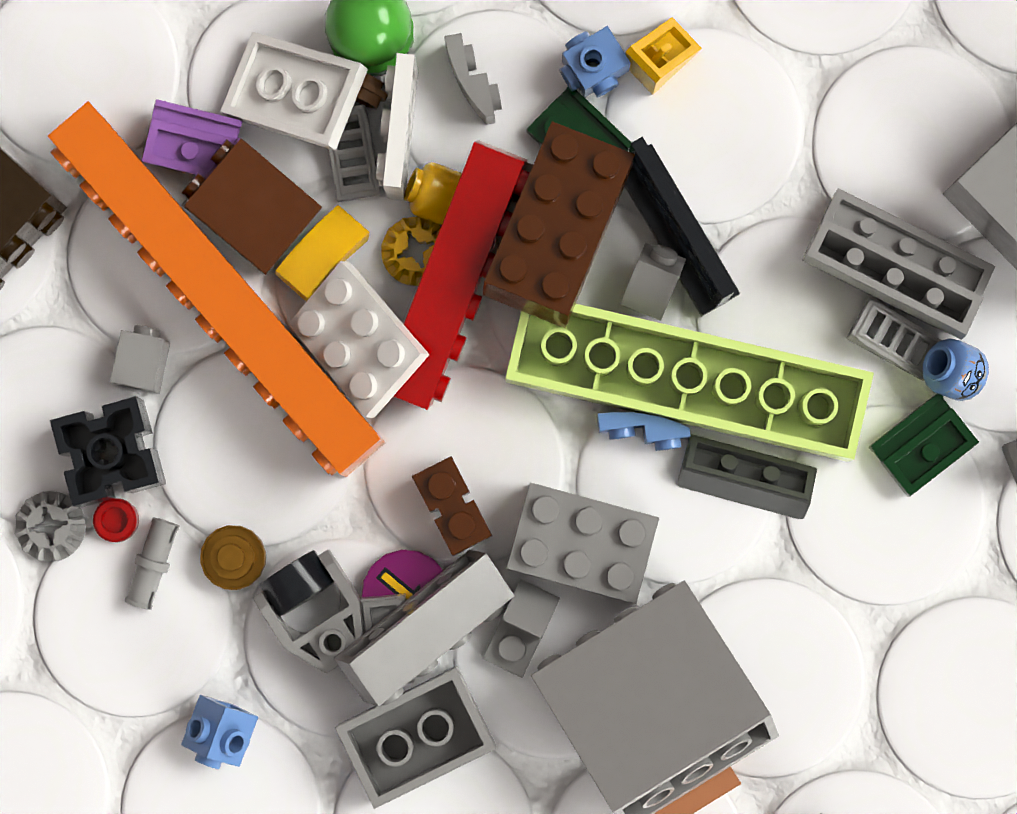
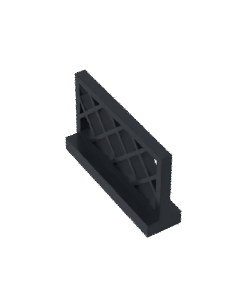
M643 136L632 142L629 152L635 154L624 187L658 245L667 246L673 249L678 256L686 259L679 280L699 314L703 317L739 296L740 292L652 143L647 145Z

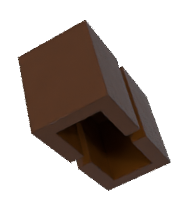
M452 456L412 476L431 513L437 510L440 511L442 516L434 521L452 556L492 537L476 502L472 500L465 503L463 499L464 496L470 494V491Z

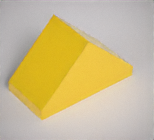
M672 17L631 45L625 54L631 63L629 71L654 95L702 48Z

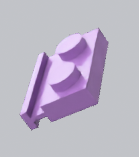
M156 99L141 162L194 175L199 173L205 177L215 166V163L210 158L226 139L233 144L238 138L242 120Z

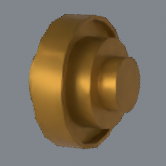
M227 525L216 529L206 538L201 548L200 564L204 575L214 585L228 590H240L252 585L261 576L266 565V551L262 540L252 530L243 526Z

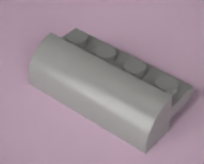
M839 188L834 193L802 261L960 340L967 335L984 298L982 295L996 267Z

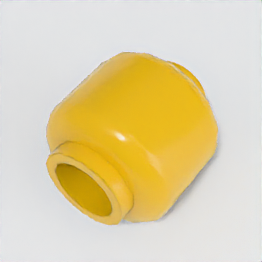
M435 162L427 163L422 169L416 167L411 174L404 195V200L409 202L410 211L417 217L442 225L462 173Z

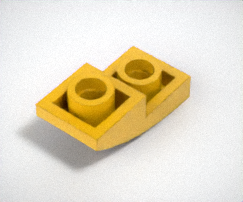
M337 205L294 247L275 270V275L307 302L340 261H346L368 241L370 232Z

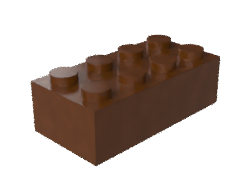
M552 121L484 280L483 296L566 329L631 172L635 154Z

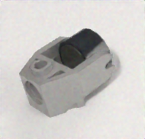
M313 550L296 559L262 582L260 587L263 592L253 597L258 609L282 647L324 673H328L338 667L334 658L364 635L361 597L330 550H326L320 555ZM335 582L340 591V607L337 614L307 633L296 631L286 625L281 616L307 602ZM331 634H336L341 639V647L338 650H333L328 646L327 639Z

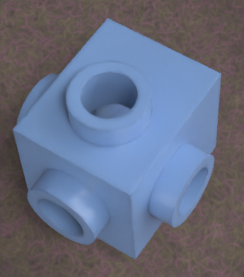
M606 26L591 36L585 31L565 44L567 50L562 53V63L564 66L559 69L564 81L572 92L579 89L585 98L592 93H595L598 98L619 85L617 78L629 72L631 63L609 27ZM595 62L598 66L590 67L586 63Z
M200 695L192 717L187 724L186 733L181 745L197 753L195 761L208 767L220 769L222 763L240 767L258 716L234 704Z

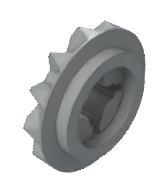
M54 491L41 492L25 500L24 505L16 514L14 534L18 538L22 550L41 561H59L73 554L81 545L86 530L85 517L80 507L72 506L69 496ZM45 508H47V513H50L52 520L67 521L68 523L54 530V545H52L47 533L33 531L32 529L44 523Z

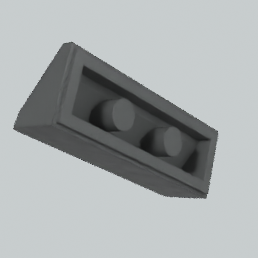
M690 434L691 436L688 440L677 485L679 487L792 518L804 519L811 504L817 468Z

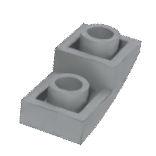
M461 33L444 36L449 62L462 93L477 115L486 124L495 123L494 111L502 109L498 84L489 85L487 73L469 76V71L477 70L472 44L463 45Z

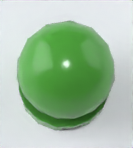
M331 0L326 10L325 33L333 54L361 63L368 69L366 74L371 76L386 74L388 65H396L397 53L408 54L410 48H412L414 43V25L406 0Z

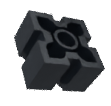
M135 396L103 405L104 417L94 419L92 413L81 411L50 420L58 454L67 457L71 456L74 469L64 472L72 506L82 508L116 498L113 487L123 485L124 492L136 493L166 484L158 451L151 448L146 449L142 436L153 434L143 399ZM108 441L118 449V453L114 456V461L109 463V460H101L100 453L106 450V442Z

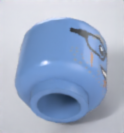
M951 338L941 340L932 346L923 362V378L926 385L933 392L957 401L970 400L978 395L985 386L989 375V364L986 356L978 348Z

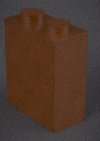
M237 138L233 144L226 139L210 158L215 163L210 172L205 177L197 173L181 192L187 197L182 206L266 275L320 211L322 206L242 138Z

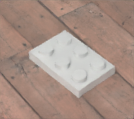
M252 32L220 112L227 117L242 120V122L336 151L368 69L359 62Z
M397 53L396 65H388L386 72L385 92H388V100H392L391 110L383 109L381 136H383V143H387L386 153H378L376 180H379V186L384 187L388 199L404 200L407 186L418 80L415 55Z
M340 261L287 324L364 417L368 418L376 417L430 355L351 262Z

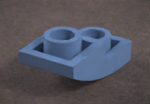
M610 412L599 413L596 416L599 433L608 432L609 440L636 436L635 428L642 427L644 444L654 443L656 451L681 448V439H688L691 436L689 427L676 421L650 414Z

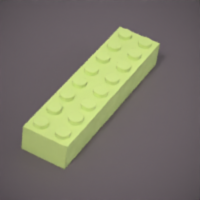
M576 304L566 329L521 311L505 380L506 383L635 413L659 416L678 423L848 462L855 459L874 373Z

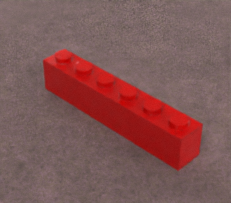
M480 140L473 143L404 322L406 328L430 355L393 397L426 410L431 407L434 400L442 402L451 381L450 377L444 375L450 359L456 362L459 360L467 337L460 335L466 318L472 321L475 319L483 296L476 294L482 277L486 278L495 257L492 251L498 236L503 238L513 214L508 211L514 195L520 197L530 174L529 171L524 170L527 159Z

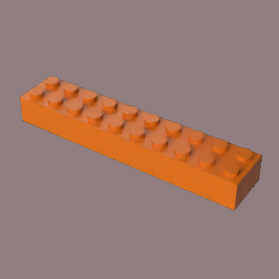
M89 101L48 135L50 140L56 145L50 151L54 158L75 179L82 175L85 180L79 185L81 189L103 211L108 208L113 211L114 214L108 218L112 225L131 244L137 240L143 247L137 251L138 255L160 277L166 273L171 278V281L166 285L169 291L188 310L194 306L201 313L195 318L196 322L211 339H214L217 343L223 339L230 348L224 352L227 358L245 376L251 372L259 381L253 388L270 407L272 406L276 409L280 405L288 415L282 420L284 424L302 442H305L308 438L317 447L311 455L328 474L334 475L338 472L340 475L347 477L385 444L378 433Z

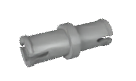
M155 517L152 518V524L142 554L136 555L134 563L138 566L128 595L125 598L126 603L152 610V604L162 574L168 573L170 564L167 563V559L175 535L180 527L175 523Z

